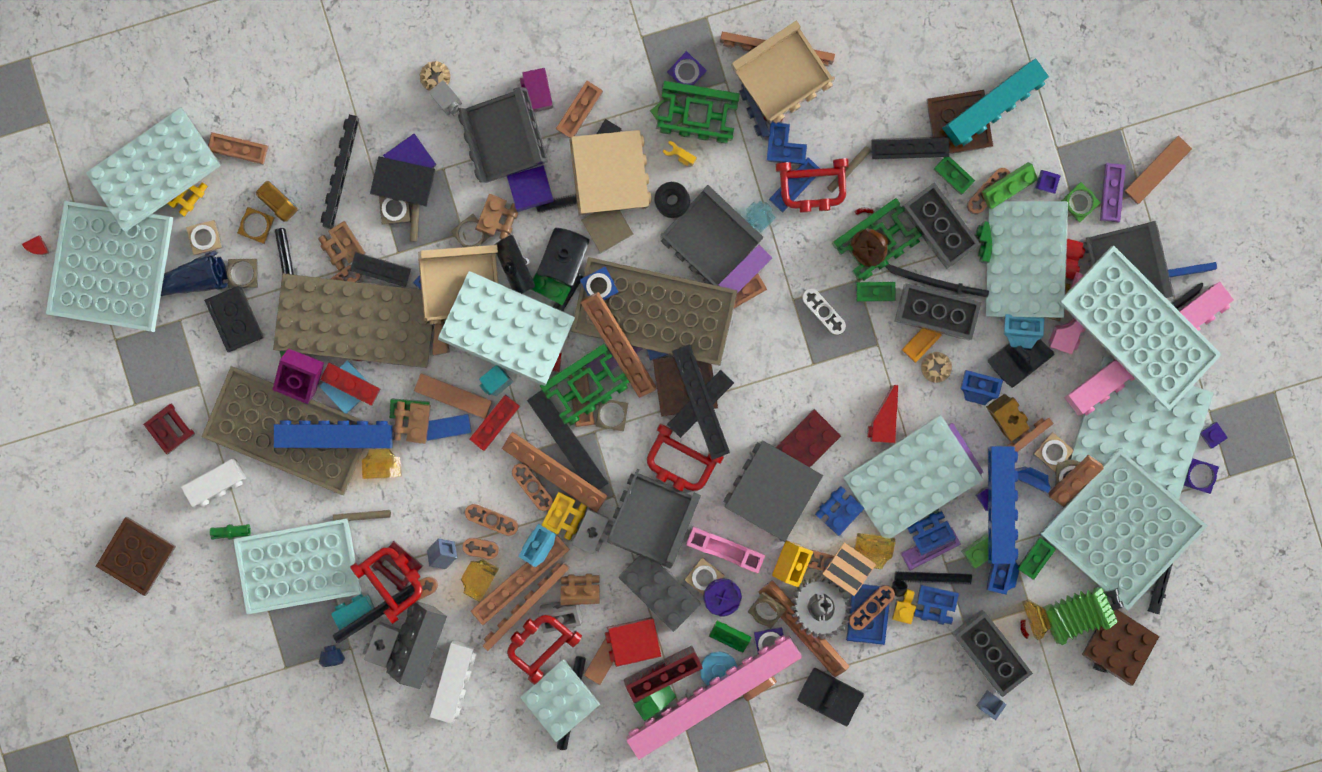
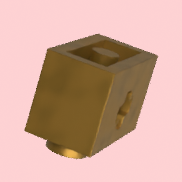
M1004 393L986 406L1003 435L1012 442L1030 429V427L1026 423L1028 421L1026 415L1018 410L1020 405L1014 397L1010 398Z

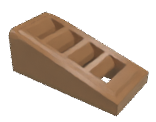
M441 320V324H435L433 355L450 352L449 344L438 340L445 324L444 320Z

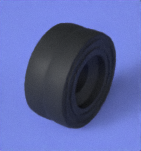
M666 182L657 189L654 202L663 216L678 218L688 210L690 196L682 184ZM671 195L677 196V202L673 205L667 203V199Z

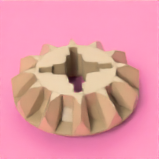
M433 61L428 62L422 67L419 74L420 81L427 90L430 91L438 85L434 79H429L432 76V69L436 74L441 73L438 76L439 83L444 80L447 85L449 84L450 72L444 63Z
M930 353L922 361V374L931 382H943L951 374V361L943 353ZM934 360L937 364H944L940 368L939 373L936 370L929 371L934 366Z

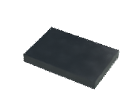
M378 156L370 194L427 207L435 169Z
M241 285L204 300L227 353L264 338Z

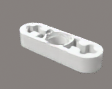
M806 290L802 296L803 303L830 333L834 335L843 333L846 328L845 321L817 290ZM807 293H814L816 295L814 297L816 302L818 303L821 300L823 303L819 304L814 310L812 306H815L812 301L807 302L806 300L808 298ZM825 306L829 309L827 317L819 315L820 307ZM832 314L836 316L833 318L836 323L841 322L840 331L832 329L834 325L831 321L828 324L825 322L831 318Z

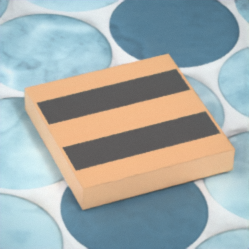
M844 542L822 574L855 596L876 566V563Z

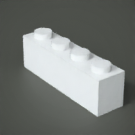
M456 641L451 643L430 718L451 724L454 722V719L458 720L461 711L458 705L460 700H464L466 690L463 689L464 684L469 682L472 671H469L470 664H474L477 653L474 652L475 647Z

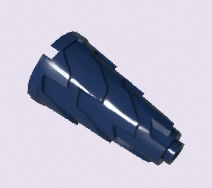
M216 251L208 252L189 263L164 273L161 296L226 288L228 283H223V280L228 279L221 256L216 258L215 255L218 254Z

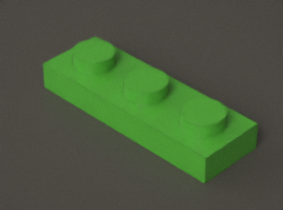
M1027 162L983 190L982 193L987 207L993 209L1037 181L1038 178L1033 164Z

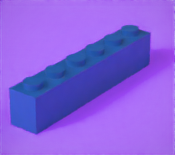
M280 420V424H274V448H393V425H388V421H376V425H368V421H357V425H349V421H338L337 425H330V421H318V424H311V421H299V424H291L289 420Z
M1011 446L988 447V564H1015V560H1018V549L1015 548V541L1018 540V529H1015V521L1018 520V510L1015 509V502L1018 501V491L1015 490V482L1018 481V471L1015 470L1018 452L1015 451V447Z

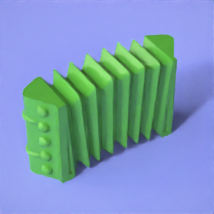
M1102 587L1094 588L1092 593L1087 590L1086 595L1082 591H1080L1079 595L1074 593L1073 598L1067 595L1066 601L1061 598L1060 604L1055 601L1054 606L1048 604L1041 608L1051 635H1053L1056 644L1061 645L1066 644L1068 638L1073 640V637H1077L1078 633L1082 635L1084 630L1088 633L1089 628L1094 631L1095 627L1100 630L1101 626L1107 630L1118 622Z

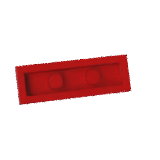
M328 363L320 379L373 406L381 388L332 363Z
M505 394L469 440L485 451L521 406Z

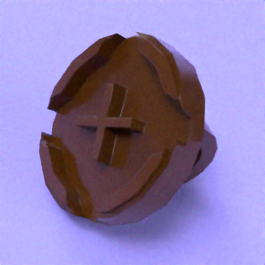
M866 228L853 236L851 240L852 253L858 262L864 266L874 267L885 260L888 240L883 234Z

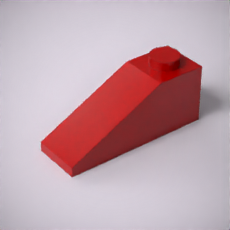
M892 385L874 416L871 426H868L867 437L870 438L871 442L895 443L899 385Z

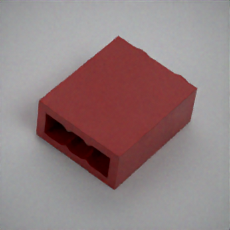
M652 617L607 627L608 632H605L607 644H611L612 651H609L611 663L614 662L616 667L661 657L655 623Z

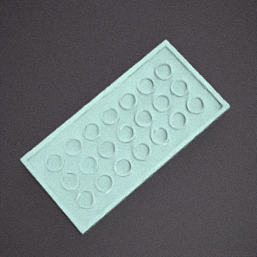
M1111 246L1059 301L1169 411L1222 355L1115 246Z

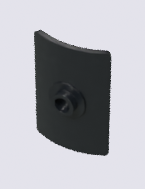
M554 228L537 270L538 276L549 277L572 286L590 240L574 231Z
M509 235L495 243L494 245H497L498 250L496 254L511 289L523 294L534 288V281L527 268L530 261L527 257L523 258L514 235Z
M1041 339L1037 340L1032 349L1023 348L1022 346L1011 347L1010 343H1008L989 358L988 363L999 377L1013 388L1055 354Z
M813 668L797 701L847 727L864 697V693L817 668Z

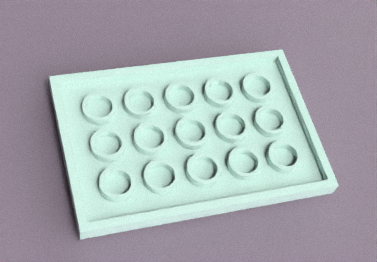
M179 108L90 169L86 174L122 230L126 232L221 165L185 111Z
M1004 201L993 209L989 208L992 252L990 262L987 263V290H989L988 298L986 297V317H1005L1006 314H1010L1013 317L1065 318V308L1059 301L1065 296L1067 201Z
M469 271L438 340L546 386L575 317Z
M941 415L843 477L885 541L983 481L982 476Z
M347 518L233 539L247 614L361 594L359 579L350 568L356 561Z

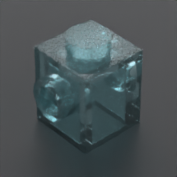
M761 201L757 204L753 202L746 209L748 211L746 214L748 219L746 221L760 232L776 219L771 213L773 209L766 202L764 204Z

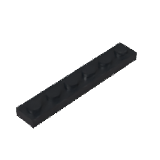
M349 114L348 119H345L343 124L345 133L344 137H341L339 141V148L341 150L334 162V167H336L335 175L332 174L330 178V186L332 187L325 199V204H327L326 212L323 211L321 216L322 227L327 229L334 227L359 123V118L355 115Z
M688 344L672 350L711 459L729 454L728 445L691 345Z
M541 390L527 400L579 476L598 490L608 484L607 480L570 427L563 423L559 416L560 413L551 400L546 397L545 393Z

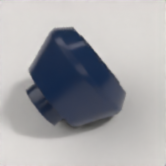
M336 645L325 646L324 650L321 651L319 664L322 667L343 664L345 657L340 648H336Z

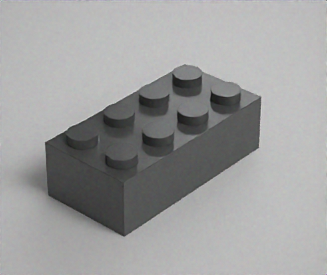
M935 182L902 206L905 210L903 212L912 224L916 226L918 232L922 234L923 239L946 269L980 245L979 241Z
M906 283L903 285L894 322L969 341L973 338L982 302Z
M638 556L619 575V579L673 632L701 605L700 601L663 565L644 557Z
M418 601L412 604L407 610L406 621L401 626L400 637L394 645L392 658L387 663L386 673L399 684L420 689L447 616L434 606Z
M979 611L952 632V635L1000 696L1004 697L1033 674L985 611Z

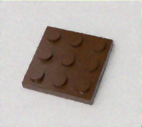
M978 90L928 98L926 101L932 137H948L942 127L985 96V91ZM990 122L986 125L987 129L981 134L975 133L972 135L973 140L965 146L960 144L955 147L949 139L950 154L993 147Z
M674 357L654 359L653 364L661 417L676 415L690 400ZM696 361L706 385L714 377L712 364ZM717 401L713 404L714 409L718 408Z
M125 517L95 567L146 596L176 546L129 517Z
M1116 609L1113 611L1118 622L1107 630L1102 626L1100 630L1096 628L1082 655L1126 684L1133 686L1160 636Z

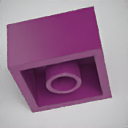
M288 348L279 361L272 390L309 404L317 391L324 362Z

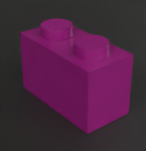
M545 68L522 72L523 78H520L521 87L527 88L533 111L552 109L553 103Z

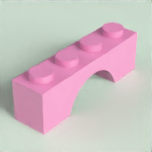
M1076 272L1070 289L1084 276V274ZM1075 318L1066 324L1055 325L1048 344L1052 348L1073 354V351L1079 347L1081 332L1084 333L1086 329Z
M695 526L692 527L686 545L720 557L755 573H759L765 558V554Z

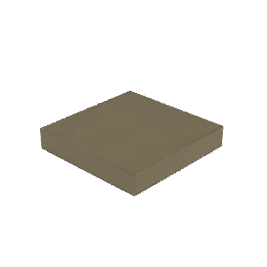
M620 210L594 212L581 220L600 254L634 235Z

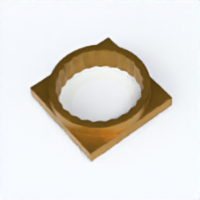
M247 207L237 234L265 244L275 217ZM259 217L264 220L265 229L262 233L253 234L250 232L248 224L252 218Z

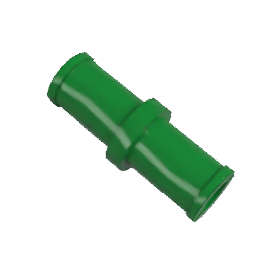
M229 524L227 527L210 528L211 540L221 538L231 540L234 537L250 536V525L233 526Z

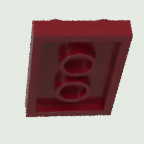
M813 409L775 448L811 467L841 435Z

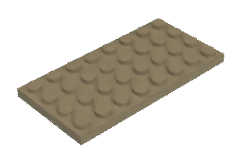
M588 257L583 278L603 267L607 268L618 293L604 300L631 346L673 355L672 350L690 344L696 361L721 365L737 290ZM596 277L591 281L590 288L593 293L599 292L602 294L607 289V282L602 277ZM581 285L571 332L603 339L580 303L582 299L588 297L583 285Z
M282 273L273 350L286 352L289 348L302 354L427 368L433 324H430V321H424L421 290Z
M231 366L202 437L335 493L345 495L364 448H274V424H280V420H289L291 424H299V421H311V424H318V421H330V425H337L338 421H349V425H357V421L364 420L311 399L309 404L273 391L274 383Z

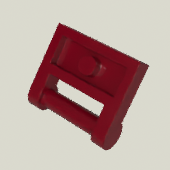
M172 403L143 424L166 455L195 435L194 431L187 427L174 410L175 407ZM168 414L183 433L182 436L179 437L164 416Z
M393 541L389 548L394 549L399 555L403 553L408 559L409 563L406 565L410 570L415 568L418 572L423 567L418 560L397 542ZM384 555L372 565V568L383 574L400 592L409 583V580L405 576L403 581H401L382 564L385 560L403 574L389 555Z

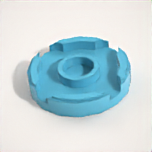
M721 651L712 652L701 662L703 667L700 670L701 679L708 686L713 678L717 676L721 678L726 675L725 672L733 666L737 668V663L728 653Z

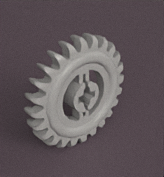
M818 576L816 580H814V577L809 578V583L808 580H804L803 585L797 587L798 591L793 592L796 598L791 599V602L795 604L791 607V610L796 612L792 614V617L798 618L795 623H801V631L807 629V635L812 633L814 638H817L819 635L821 639H825L826 636L832 638L833 634H839L838 630L842 631L845 629L842 624L849 623L845 617L851 616L845 610L850 609L851 606L845 605L850 600V598H843L846 591L839 592L841 588L839 585L834 587L835 582L833 581L828 584L829 578L827 577L821 581V576ZM813 595H815V601L811 604L810 609L812 614L817 617V620L810 615L808 610V602ZM832 611L830 618L825 621V615Z

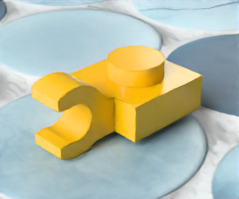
M668 142L673 147V150L671 152L663 150L664 155H676L681 164L685 166L694 165L697 157L681 147L679 148L674 142Z
M907 589L903 601H896L892 616L893 620L912 624L916 605L911 604L915 593L913 590Z

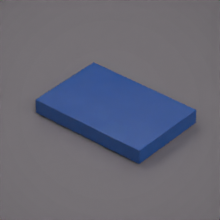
M862 584L855 596L851 594L849 613L852 614L880 586ZM883 589L881 591L883 595L879 599L877 598V596H875L873 599H876L880 603V605H882L883 602H881V600L884 597H886L887 599L890 597L888 594L890 590L888 589L887 591H885ZM868 603L866 610L869 613H874L877 610L876 603ZM889 604L861 630L853 629L848 623L846 640L885 645ZM862 609L860 612L863 615L859 618L855 616L853 618L855 620L853 624L861 625V619L864 616L868 619L870 616L866 615Z

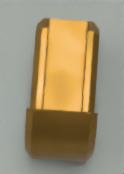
M265 181L256 191V196L275 212V215L283 222H287L298 211L297 206L270 181Z

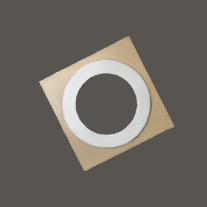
M215 220L186 227L193 255L222 248ZM200 229H207L212 235L211 242L206 246L198 245L195 241V233Z
M1052 432L1033 454L1055 472L1057 462L1066 461L1074 450ZM1058 444L1062 447L1063 456L1060 460L1052 461L1047 457L1046 450L1049 445Z
M704 558L700 559L684 579L702 595H704L706 587L700 586L696 581V575L700 570H709L713 575V581L725 576Z

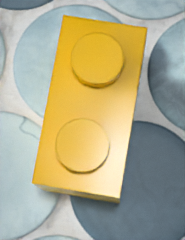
M786 540L772 576L787 584L799 587L813 551Z

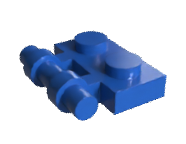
M841 486L830 494L831 497L825 504L822 503L819 506L820 509L815 513L819 519L825 514L829 516L825 524L838 536L865 509L851 495L844 500L841 496L846 490ZM838 501L841 505L833 513L830 508Z
M942 511L936 514L932 513L928 518L918 521L907 528L910 534L916 531L919 533L912 538L921 556L956 540V536L948 521L941 524L939 520L945 518ZM931 524L934 525V527L926 531H924L923 529Z
M920 584L916 603L924 606L923 610L915 609L914 617L921 618L923 621H937L941 625H944V623L952 625L953 617L946 615L947 611L955 612L959 593ZM930 607L940 609V613L929 612Z

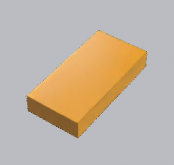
M921 329L902 348V351L916 363L942 334Z

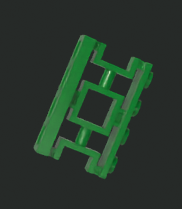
M669 81L663 82L661 98L669 99L670 103L668 116H658L656 129H659L660 133L671 134V132H677L681 137L695 135L698 136L697 139L706 141L709 138L717 139L716 142L723 144L733 140L734 128L725 127L727 110H737L740 93ZM668 92L693 96L694 98L686 97L684 107L675 106V95L668 94ZM706 99L729 102L731 104L724 103L722 113L712 112L713 101ZM690 103L708 106L705 123L687 120ZM673 113L682 114V125L689 126V128L663 124V122L671 123ZM710 120L721 121L719 131L727 132V134L701 130V128L709 129Z
M897 198L832 242V245L838 250L840 255L849 250L853 257V247L851 244L845 248L842 245L862 229L868 228L876 231L880 228L890 242L887 246L885 260L877 266H871L863 273L859 270L865 266L854 257L859 266L852 270V273L856 276L857 280L862 278L865 281L873 275L872 270L877 267L879 270L889 264L887 260L892 256L896 259L905 253L903 251L905 247L909 245L912 248L920 242L918 238L922 234L918 232L916 226L907 232L897 216L905 210L900 206ZM893 209L896 210L890 216L895 225L888 230L882 222L876 226L873 224ZM901 231L905 238L911 234L914 236L902 246L892 251L891 248L897 244L892 235Z
M602 344L549 379L546 386L540 385L548 399L557 394L567 409L559 414L565 425L569 423L571 426L579 421L580 418L578 416L584 412L586 415L596 410V404L599 402L605 404L612 399L611 395L616 391L620 394L628 389L627 384L630 382L624 373L615 378L605 362L613 356L605 344ZM604 354L606 356L599 360L604 370L595 375L590 367L584 371L581 369ZM589 373L599 389L583 399L573 383ZM569 376H573L572 379L567 381L572 391L562 396L558 388L552 392L549 390ZM607 376H610L613 383L621 379L622 383L601 397L599 396V393L604 391L599 381ZM575 397L578 398L581 404L587 401L590 402V404L569 418L566 416L572 412L567 402Z

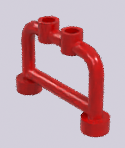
M848 159L833 160V168L791 171V163L775 164L776 172H780L783 202L790 208L800 209V213L811 212V208L819 207V211H830V206L840 205L846 198L845 167H849ZM838 175L839 195L836 198L792 201L789 197L788 179Z
M660 423L657 428L659 434L647 456V465L653 472L657 473V479L666 482L667 479L674 482L673 487L680 491H683L684 488L690 491L702 489L706 485L716 464H721L724 457L721 456L712 460L710 454L706 457L670 438L673 430ZM662 443L707 465L697 483H690L655 464L654 459Z
M387 547L376 551L359 565L355 562L350 568L358 579L366 575L388 604L389 608L384 611V614L394 624L399 620L397 616L421 597L422 586L418 580L421 576L415 568L410 570L406 565L409 561L403 553L399 555L394 549ZM384 555H389L415 589L414 594L400 605H397L369 568V566Z
M550 615L539 616L534 621L529 618L523 625L525 630L522 633L516 631L511 636L510 640L512 643L508 647L507 654L508 658L516 666L529 675L528 680L535 685L544 674L539 668L565 642L571 647H575L580 642L582 635L576 630L571 632ZM549 623L562 635L529 666L515 654V650L521 647L526 639L538 630L541 624Z

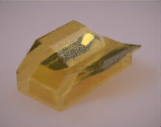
M390 449L368 450L366 457L362 459L363 479L402 476L401 457L395 456Z
M857 533L854 549L876 563L875 569H883L886 562L893 556L896 541L895 538Z
M484 559L476 562L471 561L461 578L464 585L463 593L481 602L499 568Z
M1030 599L1022 601L1034 638L1037 640L1044 638L1045 633L1051 628L1045 608L1040 607Z

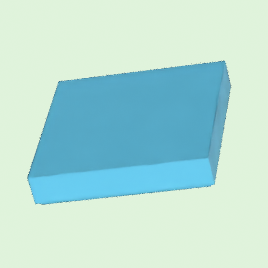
M348 360L340 366L341 369L367 381ZM326 382L319 386L346 414L361 401Z

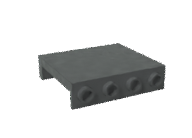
M518 87L513 89V92L474 106L458 108L460 113L458 118L464 127V139L469 145V156L474 162V173L479 182L488 183L548 162L527 88Z
M709 185L690 204L686 213L678 217L660 234V237L663 238L661 242L668 249L672 247L676 251L675 256L682 262L686 260L690 264L688 268L694 274L700 273L704 277L702 280L704 283L716 286L764 238Z
M1157 221L1086 237L1087 242H1084V248L1091 258L1088 261L1089 269L1111 246H1115L1165 298L1174 296Z
M762 440L761 444L757 442L752 450L755 453L752 459H747L742 468L745 470L742 477L738 475L734 481L733 486H735V489L732 493L728 492L723 501L726 503L724 507L785 542L823 475Z
M637 469L635 474H630L627 482L630 487L628 491H623L620 501L623 502L621 508H616L612 517L616 519L614 525L610 524L605 534L609 536L607 542L671 569L701 495L695 492L693 495L687 494L639 474L640 469Z

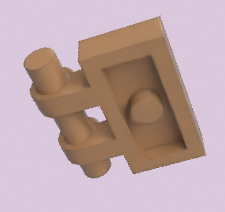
M489 193L475 230L492 237L495 231L501 232L499 236L501 240L511 235L513 221L518 216L515 203H512L511 208L507 209L505 208L507 200ZM501 215L507 217L504 225L499 223Z
M345 221L328 231L332 236L331 239L327 240L325 235L318 238L321 243L320 247L323 251L327 252L331 258V264L335 265L338 271L345 268L342 263L344 258L351 264L355 252L366 254ZM334 244H337L341 250V253L338 255L332 247Z
M398 401L397 408L394 411L396 419L395 425L392 428V432H394L393 440H401V434L405 433L407 434L406 441L426 444L431 405L411 403L410 410L404 409L405 402ZM404 416L409 417L408 427L402 426Z
M569 574L567 577H561V584H569V586H561V605L600 604L599 585H592V583H600L599 575L586 574V576H575L574 574Z

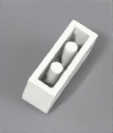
M231 459L181 488L192 507L198 506L202 508L210 503L209 499L213 497L218 499L227 494L225 490L231 487L234 490L242 486V481L247 478L237 460Z

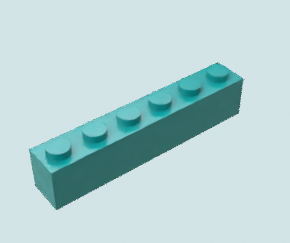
M1035 58L942 127V129L955 147L960 144L965 146L973 140L972 135L975 133L979 135L987 129L986 125L989 122L992 124L1002 118L1001 113L1004 111L1008 113L1016 107L1015 103L1018 100L1024 101L1031 96L1030 91L1033 89L1037 91L1045 85L1044 81L1049 78L1048 74Z

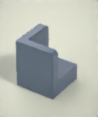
M438 538L427 550L429 567L447 569L457 558L455 541Z
M987 690L976 706L996 720L1007 704Z

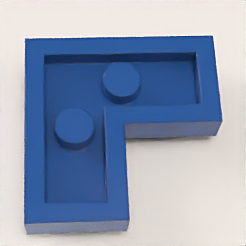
M772 122L770 124L767 161L805 165L807 144L788 143L790 124H775Z

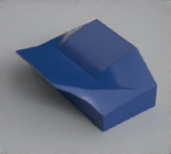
M965 370L960 389L964 392L966 401L986 405L992 399L999 398L1003 380Z
M1026 466L1015 469L1018 471V480L1049 493L1051 487L1048 475Z
M1016 562L1015 564H991L987 580V590L1007 595L1008 590L1016 587L1020 571L1017 569L1019 565Z

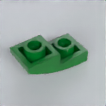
M984 221L981 225H978L975 236H978L977 240L984 243V246L981 245L978 251L979 262L987 264L991 258L992 234L989 222Z

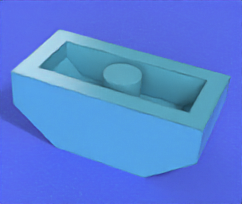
M1005 315L1004 335L1007 336L1011 347L1022 346L1023 348L1032 349L1037 340L1043 338L1044 318Z
M538 524L523 545L518 557L537 567L545 560L552 549L556 534Z

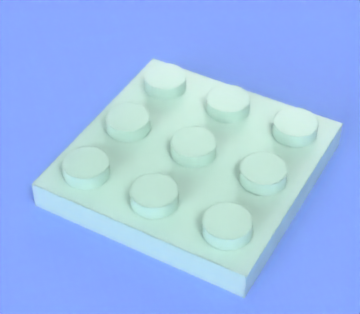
M565 660L557 664L537 684L533 685L520 697L556 742L600 705Z

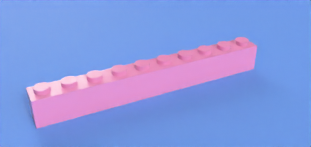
M1218 282L1179 310V312L1199 331L1201 330L1199 326L1203 323L1207 325L1216 318L1214 315L1217 312L1223 313L1231 307L1229 303L1234 299L1221 282ZM1114 359L1064 398L1078 416L1082 414L1087 416L1095 410L1094 405L1098 402L1103 404L1110 398V393L1113 391L1119 392L1125 387L1124 383L1127 380L1133 381L1135 378Z
M784 635L780 636L774 641V645L770 647L768 645L764 646L758 651V655L753 658L752 656L745 658L742 661V665L737 668L735 666L729 668L723 677L717 676L713 678L707 687L703 688L701 686L693 691L694 695L687 698L685 696L677 701L678 705L675 707L665 708L660 712L661 715L659 717H651L644 722L645 725L640 729L635 727L629 731L626 741L638 760L801 659L802 655L789 635L786 637Z

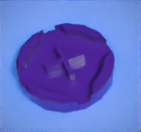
M725 578L714 580L708 584L703 595L704 604L709 612L723 617L734 613L740 606L739 604L742 599L741 591L736 583Z

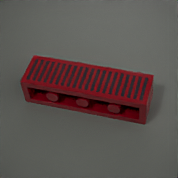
M690 646L625 678L624 683L632 701L635 703L703 669L693 646Z

